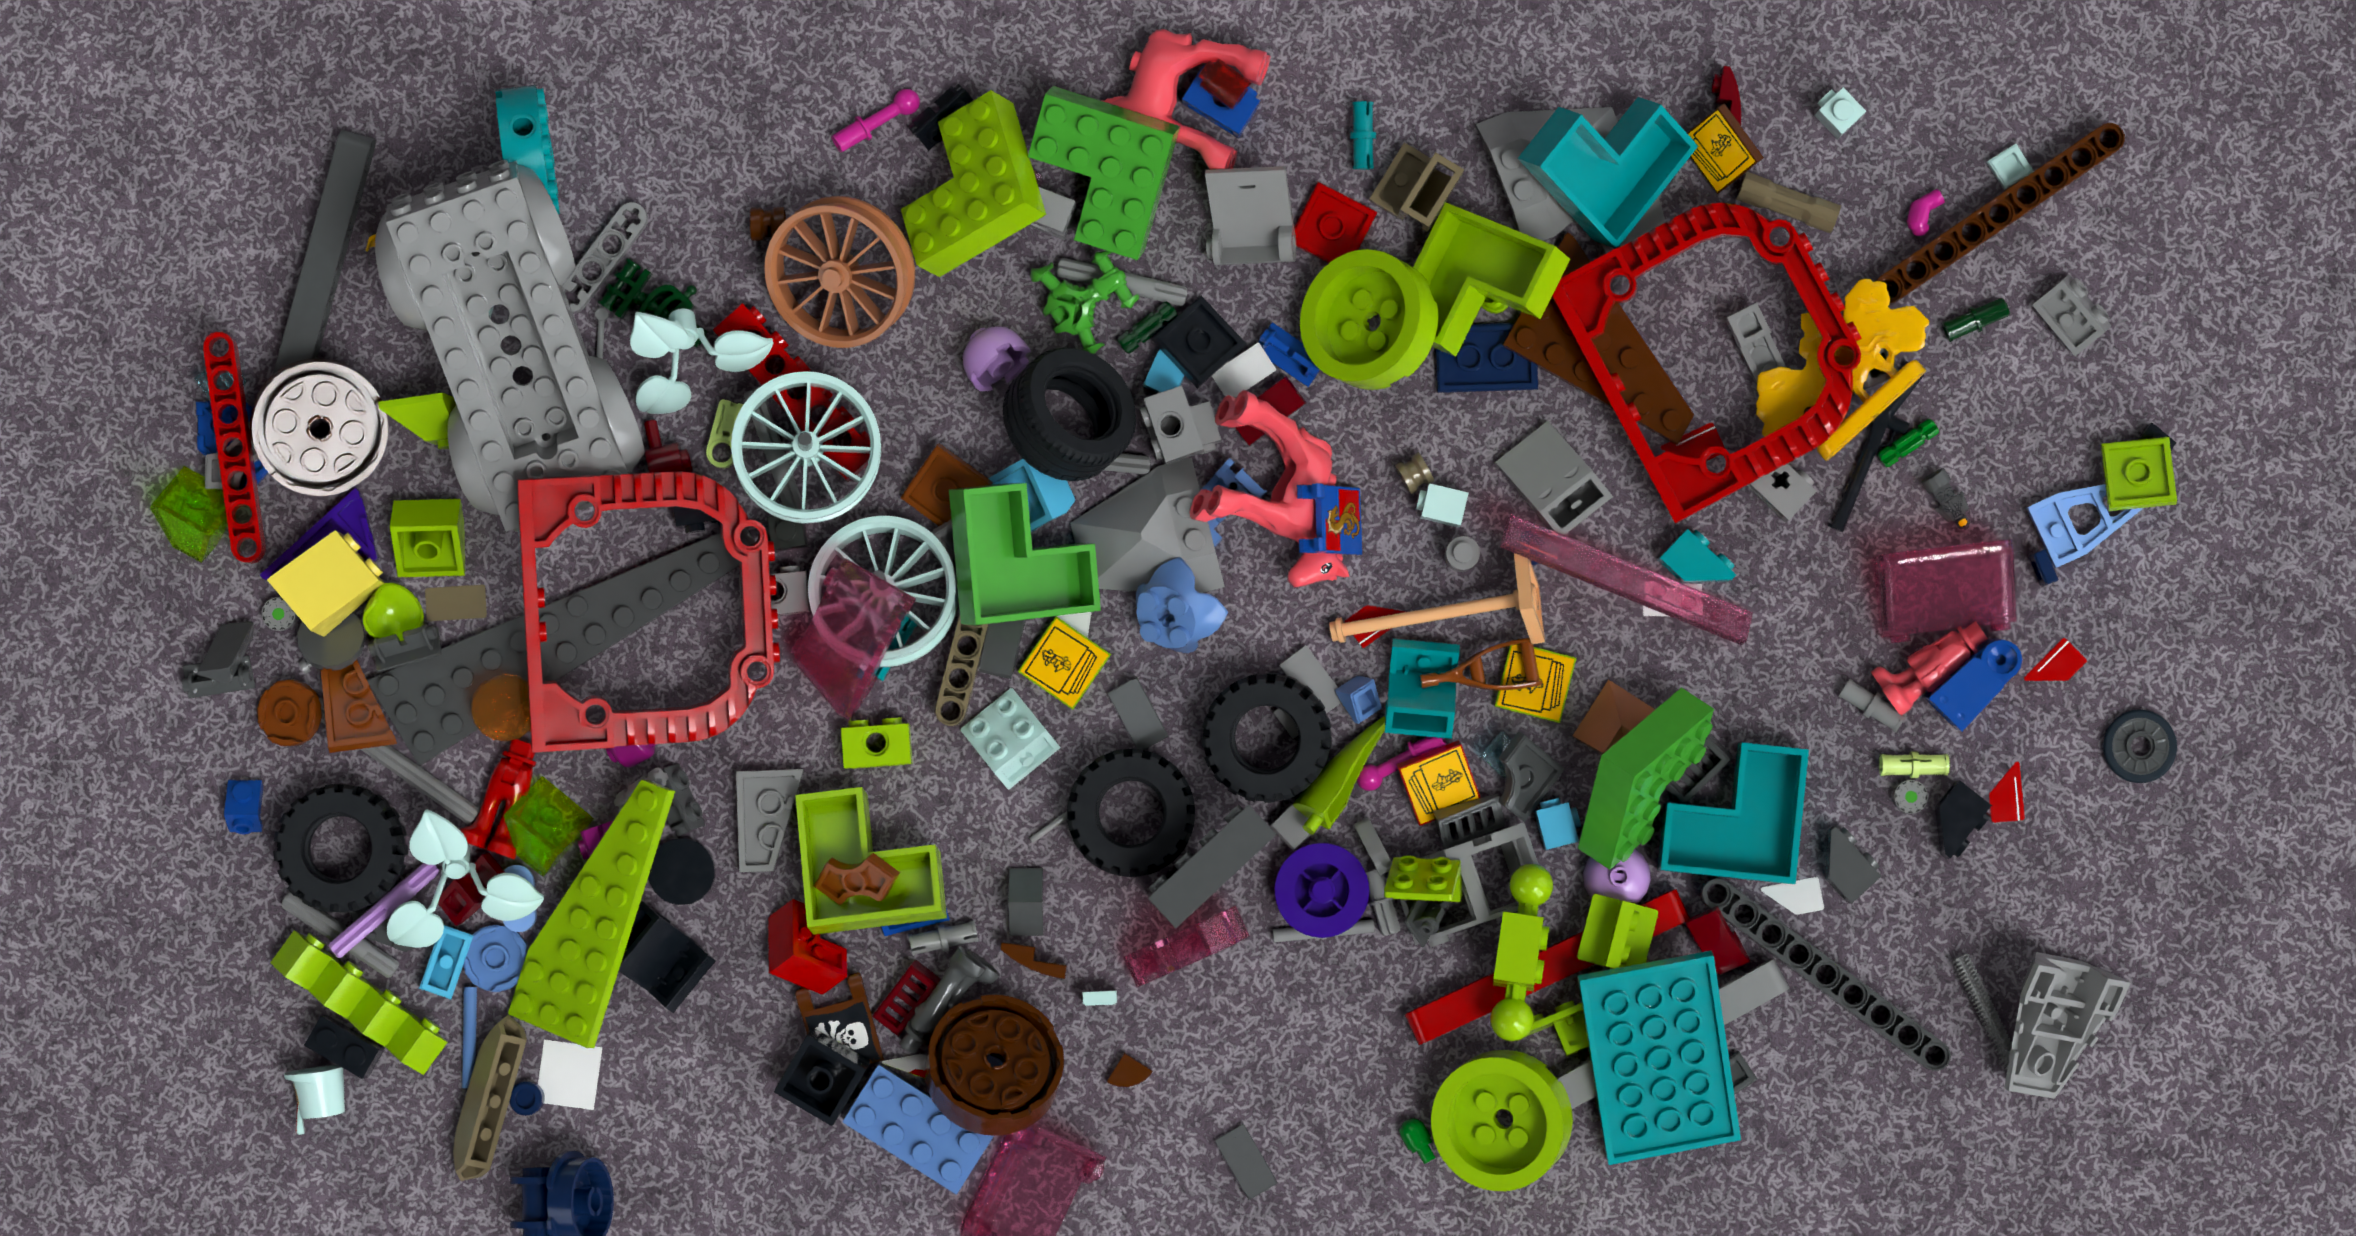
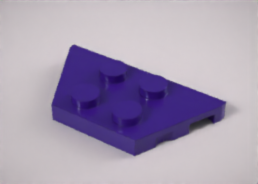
M354 488L266 568L260 576L267 580L334 530L343 535L351 534L361 546L357 552L365 561L369 557L374 562L378 561L379 556L361 492Z

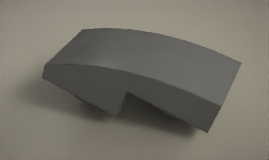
M1027 619L989 624L979 672L1012 679Z

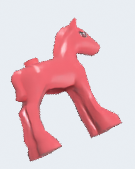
M1165 29L1156 30L1148 37L1149 40L1142 53L1135 51L1129 70L1136 73L1128 95L1107 98L1101 101L1180 126L1176 143L1198 151L1210 170L1233 169L1237 158V151L1233 147L1220 143L1204 132L1182 125L1172 118V113L1177 103L1179 76L1203 63L1221 62L1235 66L1248 81L1261 86L1266 76L1271 56L1267 55L1265 51L1251 50L1239 44H1221L1205 39L1192 45L1193 38L1191 33L1175 34Z
M1246 390L1240 392L1236 398L1230 395L1225 396L1219 404L1215 415L1216 424L1228 428L1249 425L1263 431L1276 444L1284 464V472L1272 491L1270 501L1243 491L1228 489L1221 485L1215 486L1212 491L1201 489L1193 498L1189 511L1191 519L1208 522L1215 518L1236 515L1261 525L1275 535L1295 540L1297 543H1299V539L1317 538L1315 499H1297V485L1318 483L1335 486L1336 475L1331 473V446L1326 441L1311 435L1304 427L1298 430L1296 421L1279 413L1267 401L1257 399L1256 395ZM1303 553L1288 571V582L1293 587H1303L1325 580H1337V576L1346 578L1349 577L1347 567L1342 562V554Z

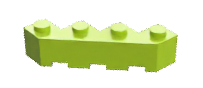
M294 930L270 963L285 978L308 990L325 1007L346 1018L362 1034L386 1047L400 1062L424 1075L448 1043L438 1034L441 1028L430 1019L424 1017L421 1020L400 1005L402 999L390 990L385 989L382 992L362 977L364 972L350 961L344 964L323 948L325 943L312 933H308L305 937Z

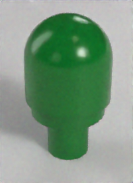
M1416 1118L1405 1120L1400 1127V1137L1407 1149L1412 1154L1417 1151L1424 1164L1435 1159L1436 1157L1428 1145L1432 1143L1431 1135L1424 1123Z

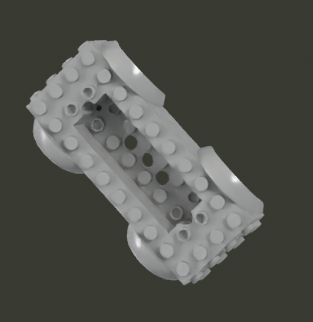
M501 160L491 164L488 167L489 170L476 174L475 171H469L457 176L455 182L443 185V182H437L425 187L423 193L412 197L410 193H405L391 199V204L387 205V210L377 228L375 254L379 277L392 310L405 326L428 331L456 402V406L450 412L448 420V444L453 468L464 495L476 510L500 516L506 532L513 529L515 532H520L517 479L633 474V469L642 459L645 451L636 419L615 373L605 359L588 355L562 286L574 273L575 263L567 235L556 208L543 183L532 169L518 165L517 160L508 163V160ZM504 305L507 307L509 317L505 322L496 323L491 320L489 311L493 306ZM506 336H516L521 342L520 347L515 351L505 350L501 342ZM520 366L528 367L533 373L532 380L527 384L515 382L513 372L516 368ZM581 501L575 508L578 507L579 510H584L593 505L588 501Z

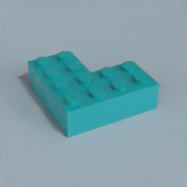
M1637 97L1605 139L1582 114L1558 107L1517 159L1594 241L1615 249L1621 245L1697 149L1698 145L1661 104Z
M1737 743L1731 809L1664 803L1657 870L1796 884L1809 749Z

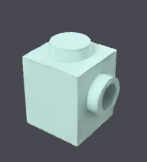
M1843 87L1837 93L1831 89L1817 103L1821 108L1814 116L1838 140L1865 114L1866 110Z
M1429 483L1427 491L1420 490L1416 509L1422 511L1420 519L1460 527L1468 492Z

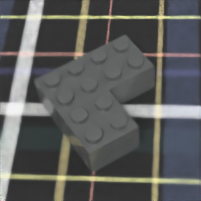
M1238 804L1224 817L1228 824L1221 831L1217 832L1214 828L1210 830L1199 841L1203 847L1194 856L1188 851L1174 864L1178 871L1169 879L1162 875L1148 888L1153 893L1148 899L1175 928L1185 921L1277 835L1249 804L1244 809Z

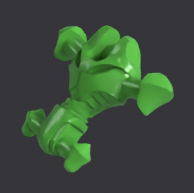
M1107 250L1095 253L1092 263H1097L1104 275L1100 278H1092V282L1090 285H1087V288L1068 283L1065 279L1060 282L1050 272L1054 267L1052 262L1044 267L1031 268V281H1041L1050 290L1047 305L1042 313L1045 317L1051 314L1058 324L1053 329L1056 334L1068 332L1072 335L1078 334L1083 346L1081 350L1095 354L1105 345L1103 342L1096 344L1090 329L1095 326L1093 314L1095 313L1096 302L1101 300L1107 301L1113 292L1116 293L1122 302L1121 309L1132 308L1139 299L1138 294L1133 296L1126 285L1125 273L1119 270L1118 267H1114L1108 257L1112 252Z

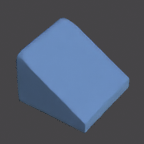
M1356 676L1335 690L1339 700L1357 724L1382 709L1374 679Z

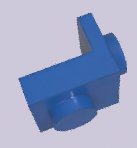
M228 780L224 817L229 832H236L238 834L262 832L263 824L260 817L263 797L262 780Z

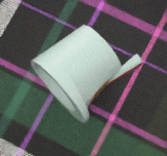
M339 1065L306 1068L284 1074L286 1080L293 1082L297 1099L296 1134H305L303 1119L321 1118L345 1112L343 1068Z

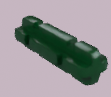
M1164 302L1156 308L1158 312L1155 314L1151 312L1131 328L1132 332L1128 333L1126 331L1118 338L1119 345L1127 354L1136 350L1139 347L1138 343H1145L1162 330L1164 323L1167 322L1169 324L1178 316L1177 311L1169 302Z

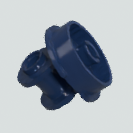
M565 1151L558 1155L551 1167L522 1168L523 1176L510 1177V1184H522V1220L510 1221V1228L523 1229V1236H606L613 1216L614 1194L610 1174L604 1163L598 1158L585 1157L578 1151Z

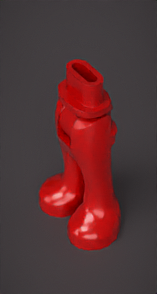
M512 738L508 752L503 751L502 753L505 758L500 759L490 777L485 797L475 822L471 826L463 827L459 830L466 837L468 844L485 850L487 847L488 851L515 860L517 846L514 842V832L530 789L533 767H535L537 762L532 761L535 753H532L531 744ZM505 800L506 804L502 818L497 826L495 835L488 844L499 805Z

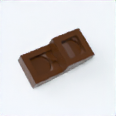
M1001 943V950L1021 965L1041 974L1062 979L1066 978L1067 965L1034 960L1036 947Z

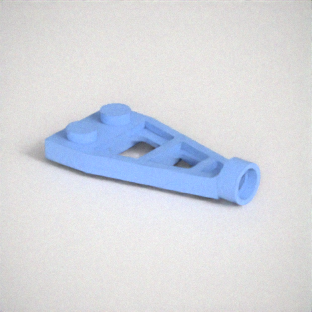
M2103 484L2057 493L2027 507L2026 510L2055 569L2089 553L2143 508L2126 509L2114 517L2110 516L2103 502V497L2106 496V487ZM2093 504L2100 515V522L2086 535H2080L2076 532L2068 511L2074 505Z

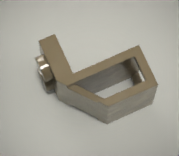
M1404 142L1369 201L1402 221L1406 216L1412 217L1423 224L1421 230L1427 232L1460 180L1464 169L1436 152L1432 158H1429ZM1438 163L1454 172L1453 176L1451 177L1436 170Z

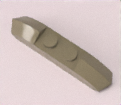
M509 1015L498 1022L486 1036L475 1061L454 1138V1166L460 1181L482 1177L491 1168L527 1041L524 1028Z

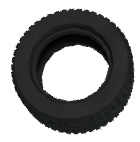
M1062 347L1053 348L1041 353L1012 381L1004 396L1003 420L1012 445L1030 466L1055 479L1083 481L1098 475L1128 447L1135 433V405L1125 381L1109 363L1085 350ZM1047 389L1059 390L1071 396L1085 409L1093 424L1094 436L1092 440L1081 439L1068 433L1054 420L1046 406L1045 391Z

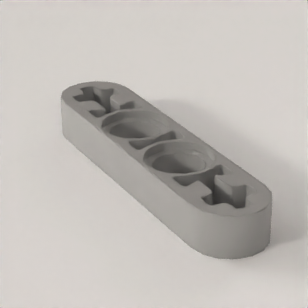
M629 202L619 208L576 265L574 273L562 285L565 293L567 291L573 293L579 286L573 282L578 277L584 285L592 287L588 293L583 288L577 295L580 300L578 305L570 304L573 314L581 312L588 305L646 228L648 215L641 205ZM638 210L640 211L638 218L641 221L638 225L630 224L626 229L627 233L632 234L627 240L620 231L613 228L616 224L623 228L627 223V219L624 216L627 211L634 213ZM609 236H617L621 239L622 247L615 254H608L604 251L603 243ZM591 262L598 263L602 269L600 277L594 281L585 279L583 275L584 267Z

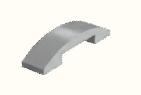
M1757 302L1726 317L1736 344L1756 385L1758 375L1761 372L1777 367H1786L1770 335L1772 332Z

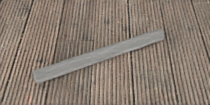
M319 698L322 710L321 722L326 725L324 701L322 698ZM391 746L360 749L466 824L473 823L480 811L477 806Z

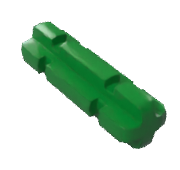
M1927 419L1918 425V429H1912L1893 442L1892 447L1887 446L1878 452L1877 456L1886 468L1899 461V457H1905L1924 444L1925 439L1930 440L1939 433V429L1933 420Z

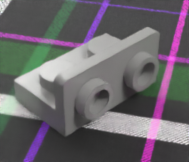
M2067 275L2034 302L2032 306L2072 354L2076 356L2111 327V324L2108 322L2110 317L2105 309L2099 304L2094 305L2087 297L2088 290L2079 279H2072L2070 275Z

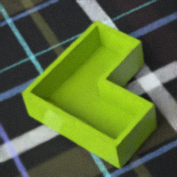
M992 90L938 121L954 178L901 209L916 265L938 277L943 276L1047 215L1033 167L1028 157L1027 147L1014 104Z
M1445 202L1413 266L1429 282L1433 299L1437 302L1438 328L1432 347L1456 357L1485 297L1541 319L1570 258L1552 244Z
M862 787L795 795L807 928L813 935L947 918L941 852L935 844L873 852L868 795ZM874 853L900 872L887 897L882 901H877L865 895H855L847 898L840 906L814 887L825 864L832 857L842 863L859 864Z

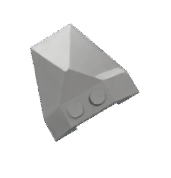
M1612 107L1568 109L1582 114L1604 139L1618 122ZM1555 110L1506 112L1475 124L1487 156H1491L1513 212L1512 220L1516 230L1545 241L1555 237L1572 223L1574 219L1517 159Z
M1192 457L1156 467L1070 523L1075 543L1095 544L1099 589L1137 591L1138 586L1142 583L1147 584L1150 581L1154 572L1162 564L1181 557L1191 568L1195 577V590L1198 593H1205L1225 587L1208 522H1201L1190 517L1189 511L1193 498L1200 491Z
M2036 952L2022 984L2004 1088L2012 1092L2055 1099L2080 1065L2076 1062L2087 1045L2093 1047L2099 1039L2094 1036L2106 1019L2112 1021L2118 1013L2131 982L2084 961Z

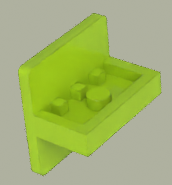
M1593 894L1577 958L1613 969L1646 963L1658 917V910Z

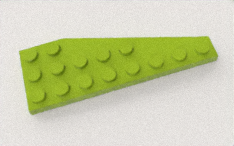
M641 780L528 949L509 1008V1015L585 1048L595 1047L675 794L674 790L649 780Z

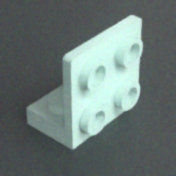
M1013 688L1007 690L961 728L964 736L1008 790L1061 748Z

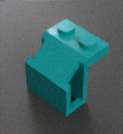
M1403 639L1392 640L1388 700H1386L1385 733L1452 739L1456 683L1440 682L1437 686L1422 688L1419 675L1433 672L1440 674L1457 667L1460 645Z

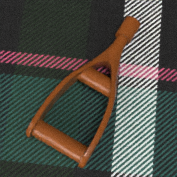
M1530 638L1512 640L1488 647L1447 672L1419 675L1422 688L1437 686L1440 682H1455L1475 688L1500 691L1536 687L1543 683L1539 679L1534 646ZM1520 644L1527 683L1517 685L1486 684L1481 656L1497 649ZM1468 665L1472 680L1463 676V670Z

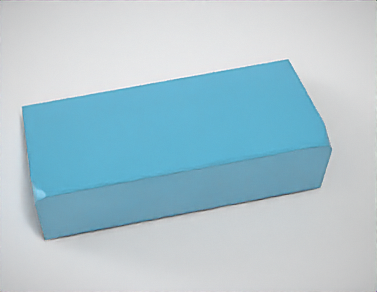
M444 924L443 934L434 944L419 989L451 999L474 935Z

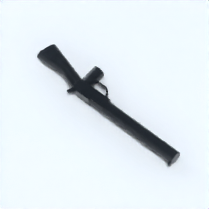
M1924 374L1874 419L1835 518L1828 527L1843 533L1878 448L1888 446L1892 442L1895 432L1903 435L1906 434L1910 423L1894 417V414L1924 377ZM1886 428L1893 430L1890 441L1886 445H1880Z

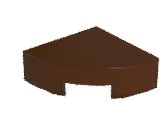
M1124 1053L1107 1082L1118 1087H1130L1146 1080L1153 1071Z

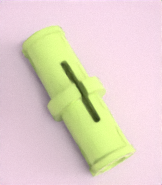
M1911 751L1909 755L1880 754L1879 757L1880 776L1909 775L1910 778H1918L1919 775L1948 776L1950 769L1948 754L1919 755L1917 751Z

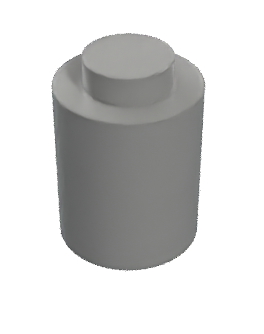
M1466 536L1454 538L1448 544L1444 553L1446 564L1456 572H1466L1472 569L1480 557L1478 544L1472 538Z

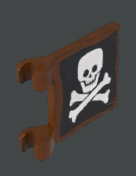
M860 973L850 974L847 979L853 999L814 1009L809 989L802 987L796 990L795 996L807 1034L814 1027L870 1060V1064L884 1060Z

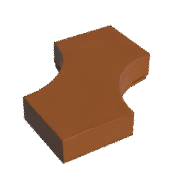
M874 853L859 864L842 863L832 857L825 864L814 887L840 906L847 898L855 895H865L877 901H882L887 897L900 872Z

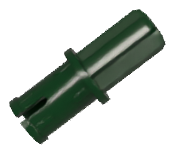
M2000 298L1976 309L1973 307L1968 308L1969 312L1942 322V328L1947 339L1951 342L1975 330L1981 332L1982 327L2010 315L2009 308L2004 299Z

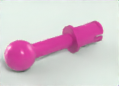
M902 89L895 94L893 103L868 118L862 120L860 116H856L855 122L831 136L834 145L839 152H844L865 138L869 141L872 139L870 132L899 114L911 115L915 113L920 105L918 94L911 89Z
M1424 737L1415 743L1407 742L1409 747L1407 751L1378 766L1372 764L1364 765L1357 779V784L1366 791L1376 790L1381 785L1384 777L1398 770L1396 764L1447 745L1445 738Z

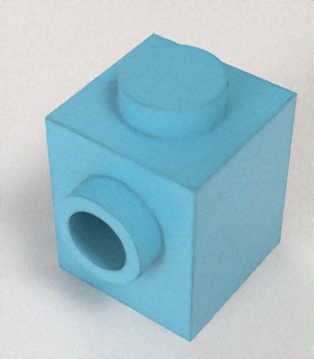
M1559 798L1540 802L1541 809L1534 811L1544 850L1579 842L1576 828L1581 827L1576 807L1570 809L1569 802L1561 804Z

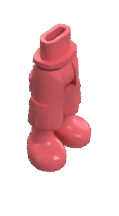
M1976 621L1965 629L1959 626L1957 628L1959 633L1951 631L1932 644L1926 645L1911 654L1907 659L1911 667L1901 673L1892 674L1881 666L1871 671L1881 686L1882 691L1901 716L1912 708L1914 702L1926 690L1933 692L1949 678L1951 674L1978 651L1976 647L1988 639Z

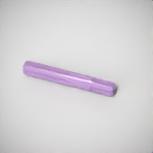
M423 863L408 877L400 881L378 900L374 906L329 943L328 947L331 952L338 958L343 957L391 916L392 912L399 905L408 902L417 892L439 874L437 866Z

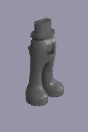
M959 946L952 955L949 967L925 1002H922L915 1008V1014L905 1027L907 1034L899 1042V1045L906 1051L914 1054L923 1044L929 1045V1038L932 1036L938 1022L950 1009L959 1004L968 988L977 981L993 984L999 978L1000 973L971 950L967 951Z

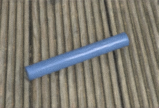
M463 987L462 1088H468L476 1061L477 987Z

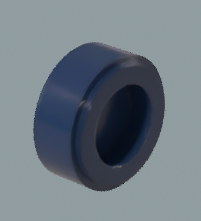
M531 1081L521 1082L513 1087L509 1103L517 1114L528 1116L537 1113L543 1107L545 1095L538 1084Z

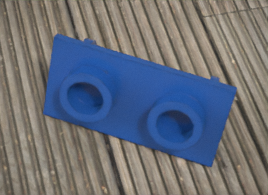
M1273 322L1260 337L1258 343H1260L1271 362L1309 387L1320 369L1309 358L1303 343Z

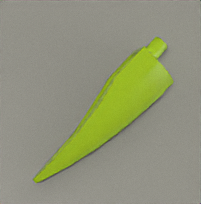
M1385 716L1366 728L1330 760L1313 783L1293 803V806L1308 818L1302 826L1307 833L1313 835L1320 825L1329 830L1346 807L1353 787L1368 757L1385 731Z

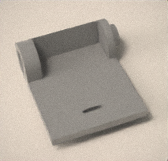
M1286 166L1205 170L1213 223L1212 239H1207L1206 241L1207 258L1213 259L1214 265L1295 262L1296 235Z

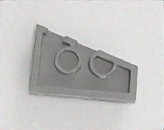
M804 769L736 771L739 873L775 870Z

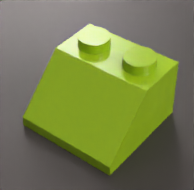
M461 499L394 500L390 532L398 577L465 576V531Z

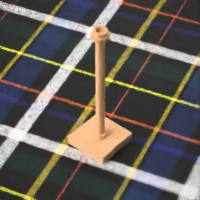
M1528 552L1514 553L1517 589L1513 590V594L1343 623L1342 618H1336L1335 621L1329 623L1332 641L1344 643L1346 642V636L1516 607L1521 612L1531 643H1544L1545 636L1540 589Z

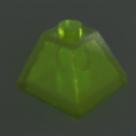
M185 466L154 500L150 507L172 547L201 563L217 546L228 526L223 489H205V477Z
M543 776L504 814L517 856L542 877L563 858L581 836L580 832L586 830L594 819Z

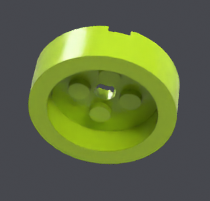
M1363 249L1337 257L1326 265L1314 278L1303 300L1300 313V332L1309 358L1325 374L1359 389H1384L1391 387L1390 384L1404 376L1409 377L1426 359L1437 333L1438 306L1437 302L1433 299L1429 282L1421 272L1410 264L1382 251ZM1379 314L1381 323L1376 330L1371 331L1367 321Z
M1493 1050L1469 1059L1445 1079L1433 1102L1431 1130L1440 1156L1457 1176L1469 1184L1485 1190L1511 1191L1535 1182L1560 1159L1567 1148L1572 1132V1108L1565 1087L1546 1068L1547 1065L1533 1056L1522 1052ZM1505 1109L1511 1112L1513 1116L1511 1126L1504 1127V1125L1498 1122L1496 1118L1498 1110Z

